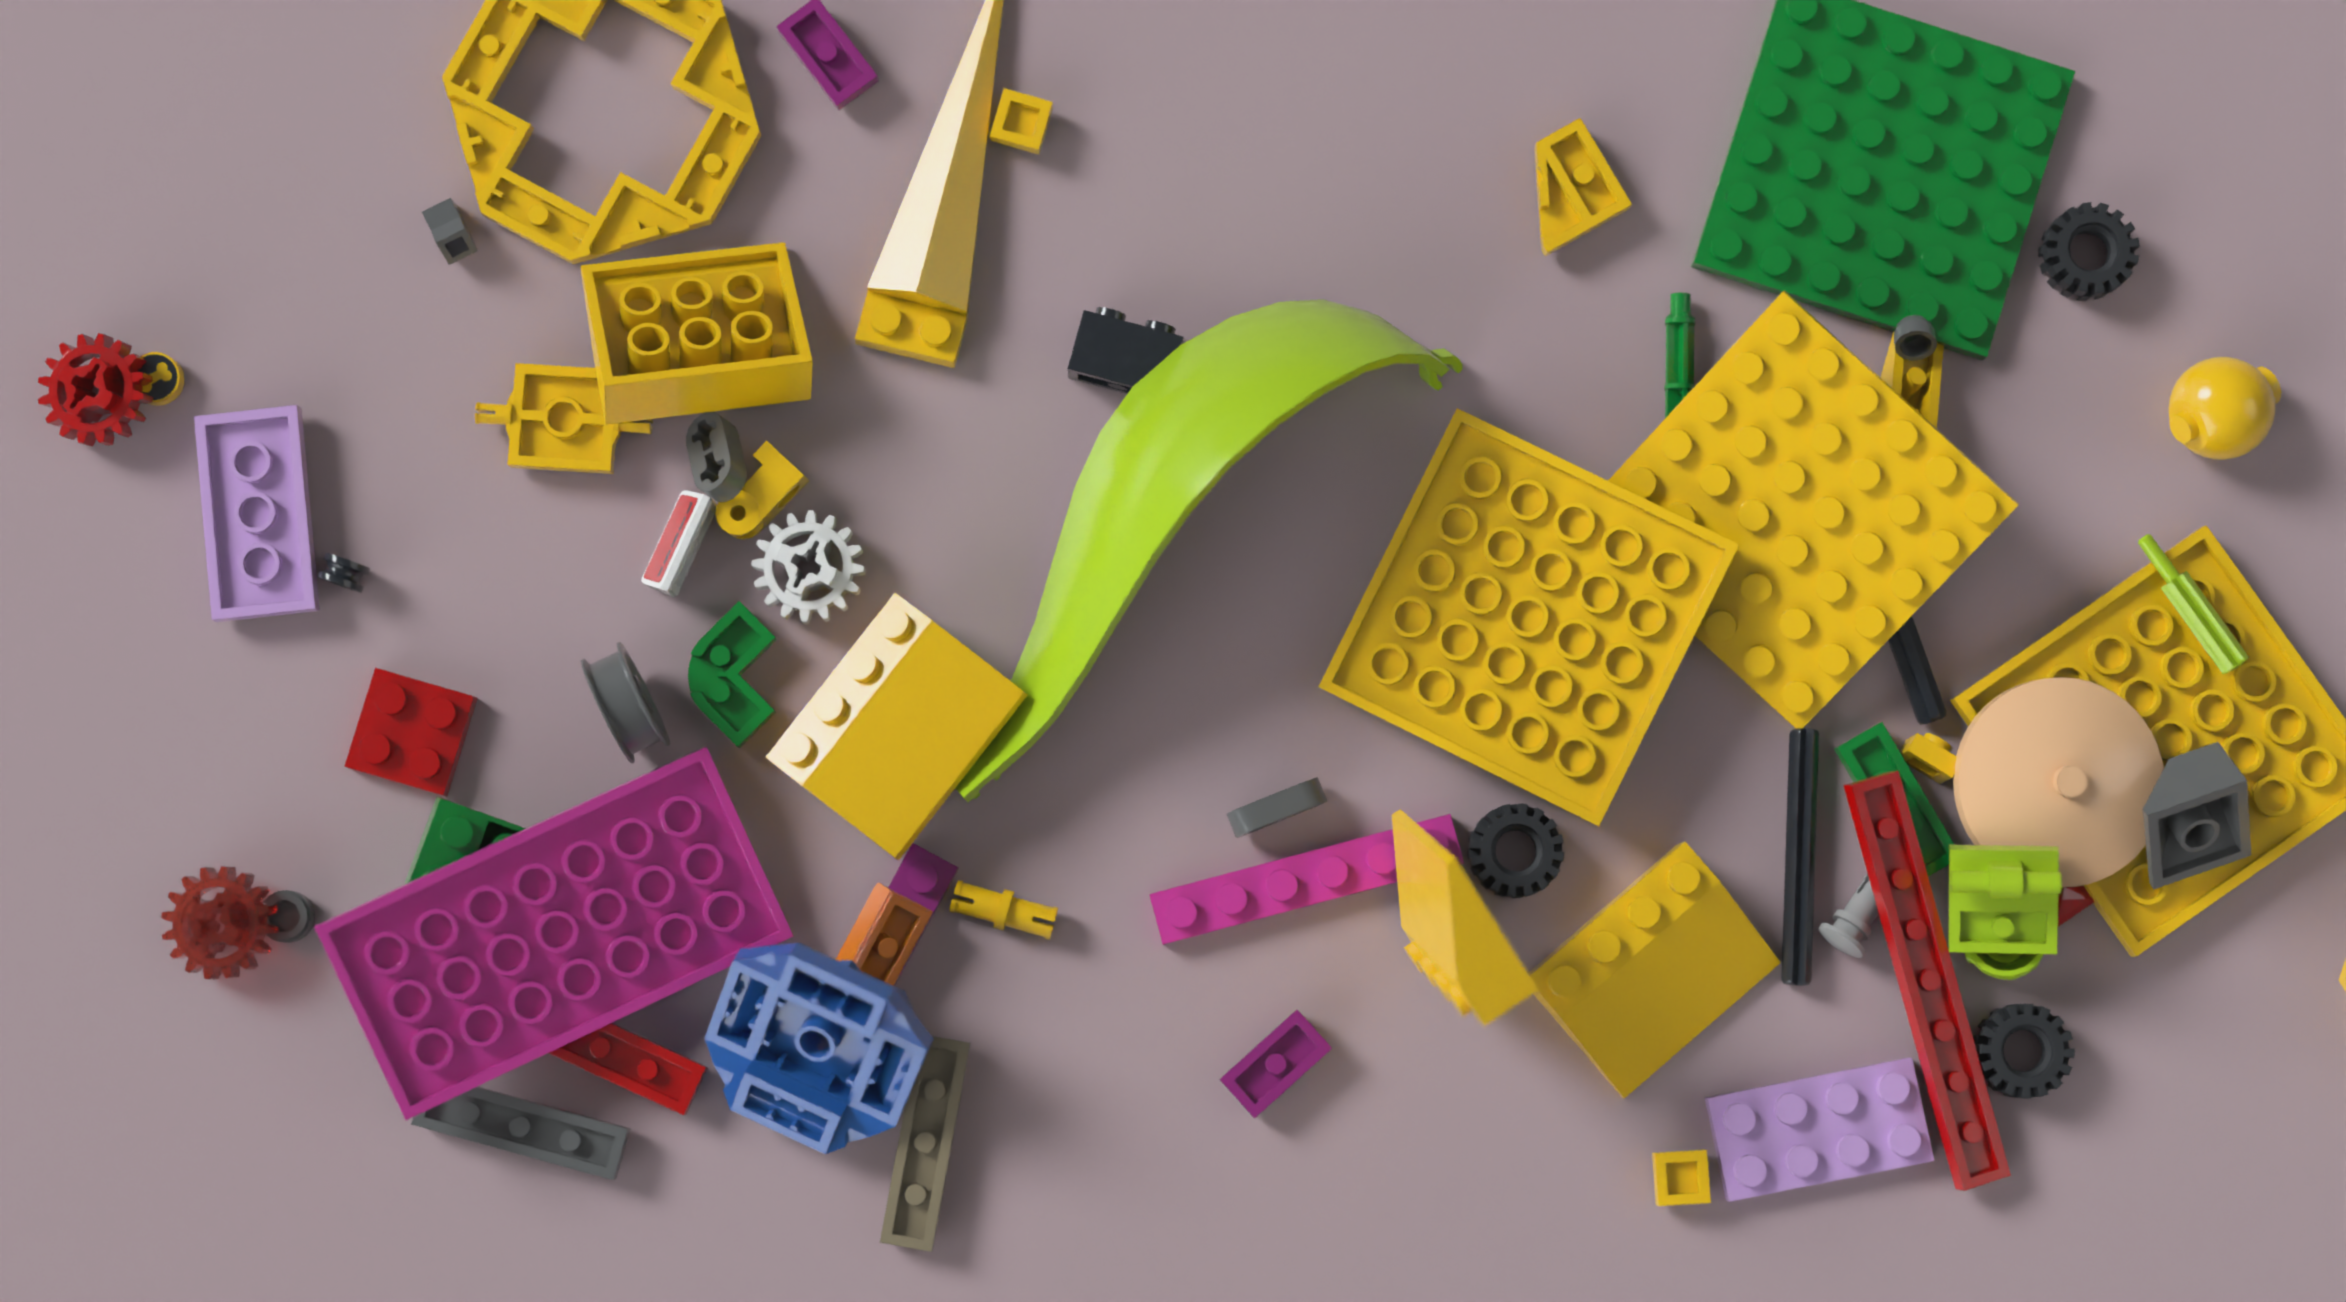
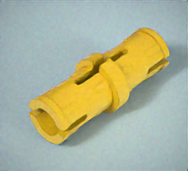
M958 879L953 894L973 899L974 903L954 898L951 901L949 912H956L993 922V928L1004 931L1005 926L1050 940L1054 925L1036 921L1034 917L1054 922L1056 921L1059 908L1014 897L1015 891L1004 889L1003 893L965 883Z

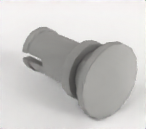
M1868 874L1864 876L1863 882L1844 910L1837 909L1832 917L1835 921L1834 925L1822 923L1818 928L1819 933L1833 947L1856 958H1862L1866 952L1859 942L1861 939L1867 940L1872 934L1870 926L1879 914Z

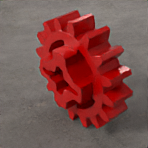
M98 333L95 341L87 335H77V348L62 342L59 348L63 357L59 361L48 357L45 360L48 367L53 370L51 377L44 376L38 378V383L49 387V394L40 397L38 403L53 408L45 418L46 422L55 426H61L59 435L71 440L77 438L78 443L91 447L94 446L96 440L107 446L114 445V432L127 438L132 436L128 423L132 419L143 423L146 420L144 414L138 410L140 404L153 403V397L143 393L142 387L153 382V377L138 372L146 362L144 357L134 353L130 354L132 348L130 344L121 340L114 342L113 337ZM91 359L88 365L80 366L84 362ZM94 385L99 389L98 394L92 391ZM113 413L108 418L100 421L103 415Z

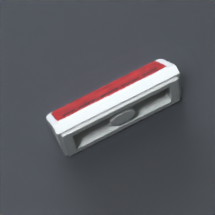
M682 491L641 581L644 585L671 597L678 596L715 515L717 504L711 497L692 491Z

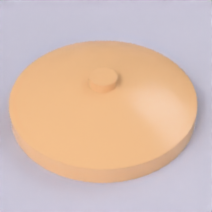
M2065 677L2045 678L2029 681L2004 691L1984 706L1975 716L1960 742L1956 755L1955 774L1953 776L1956 808L1963 827L1974 845L2058 846L2061 887L2081 886L2102 880L2125 867L2144 848L2146 839L2143 808L2164 767L2157 742L2151 730L2138 712L2124 699L2105 687L2089 681Z

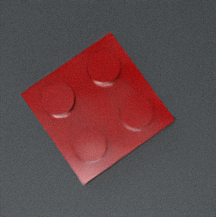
M375 668L344 767L447 797L478 698Z

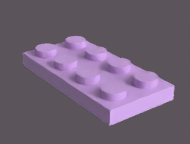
M298 405L194 416L212 620L224 622L320 611L302 408Z
M1912 1057L1705 1097L1726 1201L1728 1202L1934 1161Z

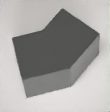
M451 198L422 211L434 240L449 265L478 251L457 205Z

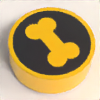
M150 352L142 355L146 362L138 372L153 377V382L142 386L143 393L153 397V403L148 404L160 406L171 403L180 395L184 387L185 378L181 366L164 353Z

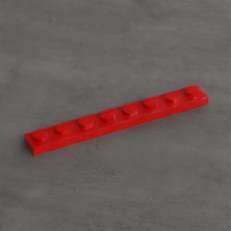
M1889 771L1843 785L1955 1189L1966 1191L2011 1176L1899 771Z

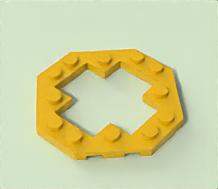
M485 0L442 75L447 97L450 99L456 120V128L465 160L469 166L476 190L475 195L481 214L485 218L573 265L713 224L762 136L722 0H614L693 42L670 84L674 90L713 111L666 195L620 172L596 216L511 171L534 128L530 123L492 104V101L539 18L585 41L607 0Z

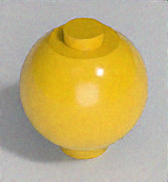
M2213 357L2202 360L2187 369L2179 377L2172 389L2168 404L2171 432L2186 448L2205 458L2227 460L2247 454L2265 439L2272 427L2275 417V404L2281 399L2279 381L2269 369L2265 367L2255 368L2250 363L2237 358Z

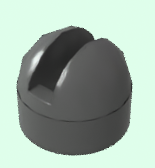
M1911 315L1904 317L1897 323L1894 332L1896 353L1901 358L1911 361L1929 357L1937 347L1936 333L1931 322L1923 316Z

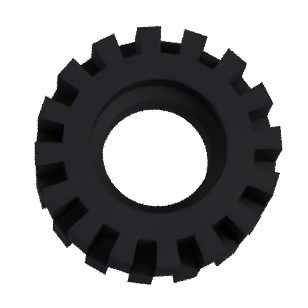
M2092 202L2082 203L2078 208L2073 206L2066 210L2044 232L2041 238L2044 243L2038 248V257H2043L2044 262L2039 267L2042 274L2046 272L2050 274L2051 279L2047 283L2052 288L2057 285L2063 288L2060 293L2067 298L2073 294L2078 295L2077 301H2087L2090 297H2094L2096 300L2113 292L2132 275L2133 271L2131 269L2137 265L2140 256L2134 254L2135 250L2140 247L2139 238L2132 239L2130 233L2135 230L2132 222L2126 225L2123 224L2120 219L2125 214L2118 209L2114 213H2110L2107 211L2109 207L2107 204L2100 203L2096 207H2092ZM2088 233L2099 237L2103 241L2107 249V259L2103 267L2097 270H2085L2073 261L2070 254V246L2075 236Z
M1523 803L1506 804L1490 811L1478 821L1468 840L1470 844L1467 856L1471 862L1472 867L1470 869L1473 875L1477 876L1481 881L1480 884L1485 889H1490L1495 892V895L1501 897L1523 898L1542 891L1557 877L1560 872V864L1564 861L1565 852H1562L1564 841L1562 834L1559 835L1556 829L1558 825L1553 819L1545 816L1544 811L1539 808L1529 807L1528 804ZM1521 831L1527 834L1534 842L1536 849L1535 858L1527 869L1523 871H1510L1499 863L1496 857V844L1499 838L1506 832Z
M2010 1004L1990 1012L1991 1016L1988 1019H1982L1977 1026L1981 1029L1979 1034L1973 1035L1984 1079L1989 1082L1987 1086L1994 1091L2004 1093L2003 1095L2028 1099H2031V1097H2042L2048 1095L2049 1090L2058 1089L2063 1084L2061 1078L2064 1075L2069 1076L2072 1067L2068 1066L2069 1058H2075V1049H2070L2068 1042L2073 1040L2071 1032L2065 1031L2062 1027L2065 1022L2059 1016L2050 1014L2051 1010L2043 1006H2034L2033 1004ZM2019 1030H2025L2034 1034L2042 1048L2039 1063L2033 1069L2025 1072L2013 1069L2007 1063L2004 1056V1045L2007 1038Z

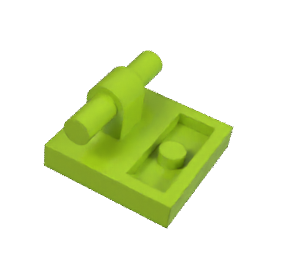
M1949 845V952L2057 954L2058 894H2061L2058 846Z

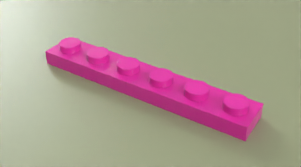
M1451 814L1417 822L1424 831L1455 857L1460 865L1464 864ZM1393 829L1149 894L1162 945L1397 883Z

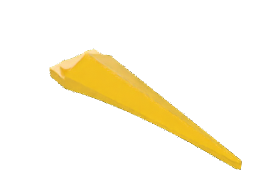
M985 0L867 286V295L855 335L856 345L951 368L956 366L968 321L1004 0Z

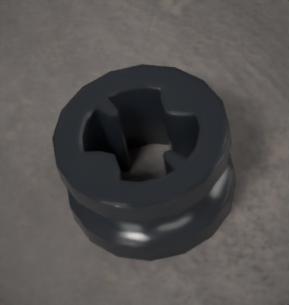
M325 553L323 559L326 560L327 567L324 571H319L317 577L335 585L362 593L363 586L360 584V579L363 575L369 574L370 568L354 561Z

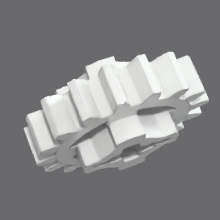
M808 510L805 522L799 523L793 513L787 514V528L782 530L779 526L771 523L769 529L774 536L771 542L758 540L756 543L765 553V556L751 562V566L754 569L764 571V576L755 580L754 585L758 590H771L764 600L769 608L777 605L779 602L783 603L780 615L786 620L796 610L800 611L799 615L803 624L810 623L812 612H818L825 622L830 621V607L836 605L845 612L849 608L843 599L846 593L859 595L861 592L860 588L852 582L853 576L865 575L866 569L864 566L853 563V559L863 554V550L860 545H846L853 533L849 527L841 529L836 533L834 530L837 520L832 515H829L823 524H819L814 510ZM811 534L806 543L794 547L786 545L787 542L797 536ZM832 543L838 547L843 561L842 572L830 564L828 555L832 549ZM812 556H816L815 562L821 568L820 572L817 575L808 573L805 579H802V572L797 567L800 560L809 562ZM775 563L786 568L789 580L785 586V592L781 590L777 583ZM824 587L832 590L828 595L820 599L804 601L807 600L810 592Z

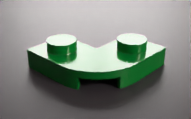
M740 601L697 642L691 652L692 657L688 668V683L693 701L738 748H741L776 713L741 675L777 640Z

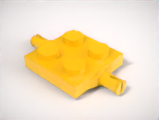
M515 363L514 388L507 400V405L477 402L475 410L478 412L475 413L476 424L505 425L509 436L507 465L511 468L614 474L615 448L621 432L652 434L653 430L650 424H653V419L605 425L596 370L590 367Z

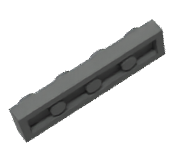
M479 1086L413 1117L411 1125L611 1180L617 1179L631 1130L628 1127Z

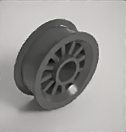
M618 642L617 652L592 664L582 659L581 665L587 683L608 728L630 763H634L635 753L660 741L666 746H670V739L660 713L638 668L624 645Z

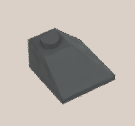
M2215 742L2170 758L2143 808L2149 883L2153 889L2251 856L2247 780L2220 743Z

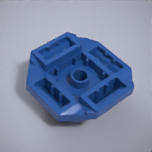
M800 942L740 949L732 961L704 1037L713 1064L725 1084L723 1092L731 1111L825 1155L846 1147L848 1142L868 1138L896 1127L934 1039L917 1018L904 990L861 971L852 960H837Z

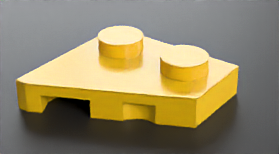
M1581 118L1536 142L1534 151L1541 251L1545 257L1631 208V201Z

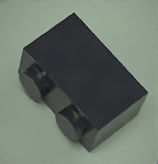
M1097 307L1095 313L1084 310L1067 368L1068 378L1128 394L1137 382L1183 344V336L1176 335V328L1163 322L1147 320L1145 326L1125 321L1126 315L1114 309Z

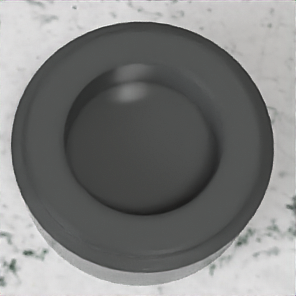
M282 890L269 895L259 910L261 929L270 939L277 942L292 943L303 939L309 934L315 921V911L312 903L306 896L295 891Z

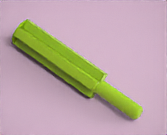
M2146 534L2138 540L2139 546L2167 583L2161 587L2162 591L2222 674L2229 673L2240 667L2249 656L2187 571L2179 574L2151 534Z

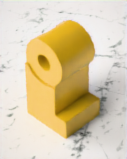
M767 440L752 455L762 466L745 483L737 496L727 502H718L716 507L717 523L722 530L735 539L746 540L758 535L809 482Z

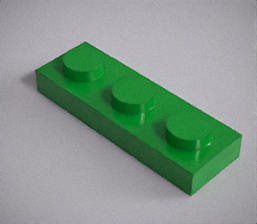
M1883 722L1872 726L1834 748L1853 782L1889 771H1899L1927 875L1930 876L1948 866L1949 845H1954Z

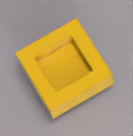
M1004 88L990 133V141L1039 155L1054 107L1053 102Z
M1916 733L1905 740L1900 753L1908 766L1938 784L1951 779L1955 774L1957 756L1951 753L1953 747L1948 742L1931 733H1925L1924 736Z
M1707 1150L1652 1152L1655 1202L1657 1206L1711 1203Z

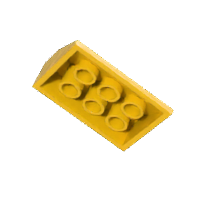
M785 242L581 265L589 330L605 425L811 400L813 360Z
M894 593L765 758L899 861L1028 695L937 623Z
M1399 809L1392 814L1401 927L1411 941L1404 949L1419 972H1424L1434 987H1438L1446 1000L1453 1003L1462 1017L1472 1013L1485 1027L1538 991V988L1456 858Z
M1685 841L1675 845L1528 972L1538 988V991L1534 993L1535 997L1621 1097L1625 1099L1781 962L1723 884Z

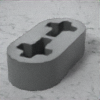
M705 412L692 422L686 434V446L693 478L697 488L718 502H727L740 493L747 478V469L739 434L732 423L716 412Z
M1316 777L1227 813V817L1235 837L1239 838L1308 811L1328 801L1320 781Z

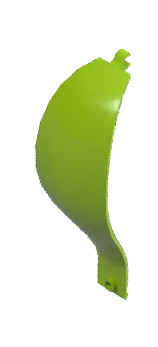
M1323 299L1284 301L1229 317L1180 345L1137 382L1100 431L1075 485L1037 616L1013 677L1010 680L1028 696L955 788L968 803L973 798L977 799L980 796L979 790L992 779L997 781L1001 777V773L1027 752L1057 720L1090 672L1156 561L1190 513L1227 470L1274 428L1323 394L1365 372L1395 363L1418 364L1420 378L1429 386L1439 391L1443 386L1438 380L1437 374L1442 377L1450 370L1448 367L1460 373L1463 370L1460 359L1444 348L1428 349L1382 317L1367 310Z

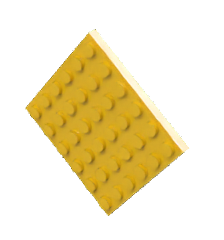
M1785 290L1608 480L1740 544L1695 636L1795 728H1804L2019 505L2012 496Z
M1457 408L1318 687L1584 820L1600 826L1740 544Z
M2207 525L2200 527L2164 553L2179 574L2185 571L2190 574L2247 653L2249 658L2240 667L2229 673L2222 674L2162 591L2161 587L2167 583L2152 562H2149L1950 700L1967 726H1969L1975 716L1991 700L2017 685L2034 680L2058 677L2089 681L2114 692L2138 712L2157 742L2163 767L2172 757L2219 742L2247 780L2251 856L2153 889L2149 883L2145 845L2133 860L2116 873L2102 880L2083 885L2095 901L2093 903L2130 957H2137L2346 811V719Z

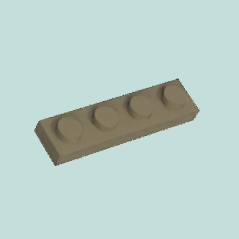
M932 1036L934 1039L904 1109L880 1243L932 1252L971 1045L969 1042Z

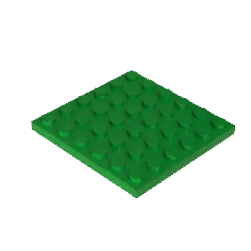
M1775 0L1691 267L1780 295L1785 290L1796 301L1892 332L1895 331L1897 323L1904 317L1920 315L1931 322L1935 329L1938 344L1944 345L1945 349L1983 361L1989 353L2075 71L1855 0Z

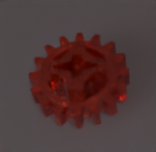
M221 866L218 873L214 867L200 868V880L195 876H184L181 879L186 890L184 893L170 892L167 897L176 904L174 911L161 913V918L172 922V929L163 933L162 939L176 941L178 946L170 953L172 959L189 958L184 971L198 973L203 969L204 979L209 980L219 979L221 973H223L226 979L240 977V966L245 970H254L258 967L254 956L255 953L270 954L272 948L263 940L266 934L278 933L279 928L272 924H267V916L273 915L278 909L277 906L264 905L262 902L270 891L268 887L258 886L251 888L255 878L254 874L242 872L236 877L235 867ZM225 888L223 892H218L212 901L201 898L213 889ZM217 914H221L219 921L225 925L223 932H218L221 925L215 920ZM226 945L239 948L229 956L223 958L215 957L217 953L223 952Z

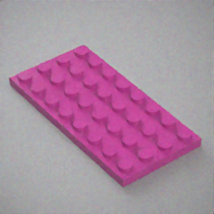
M706 746L314 926L405 1121L730 967L740 949L776 945L793 937L792 931Z

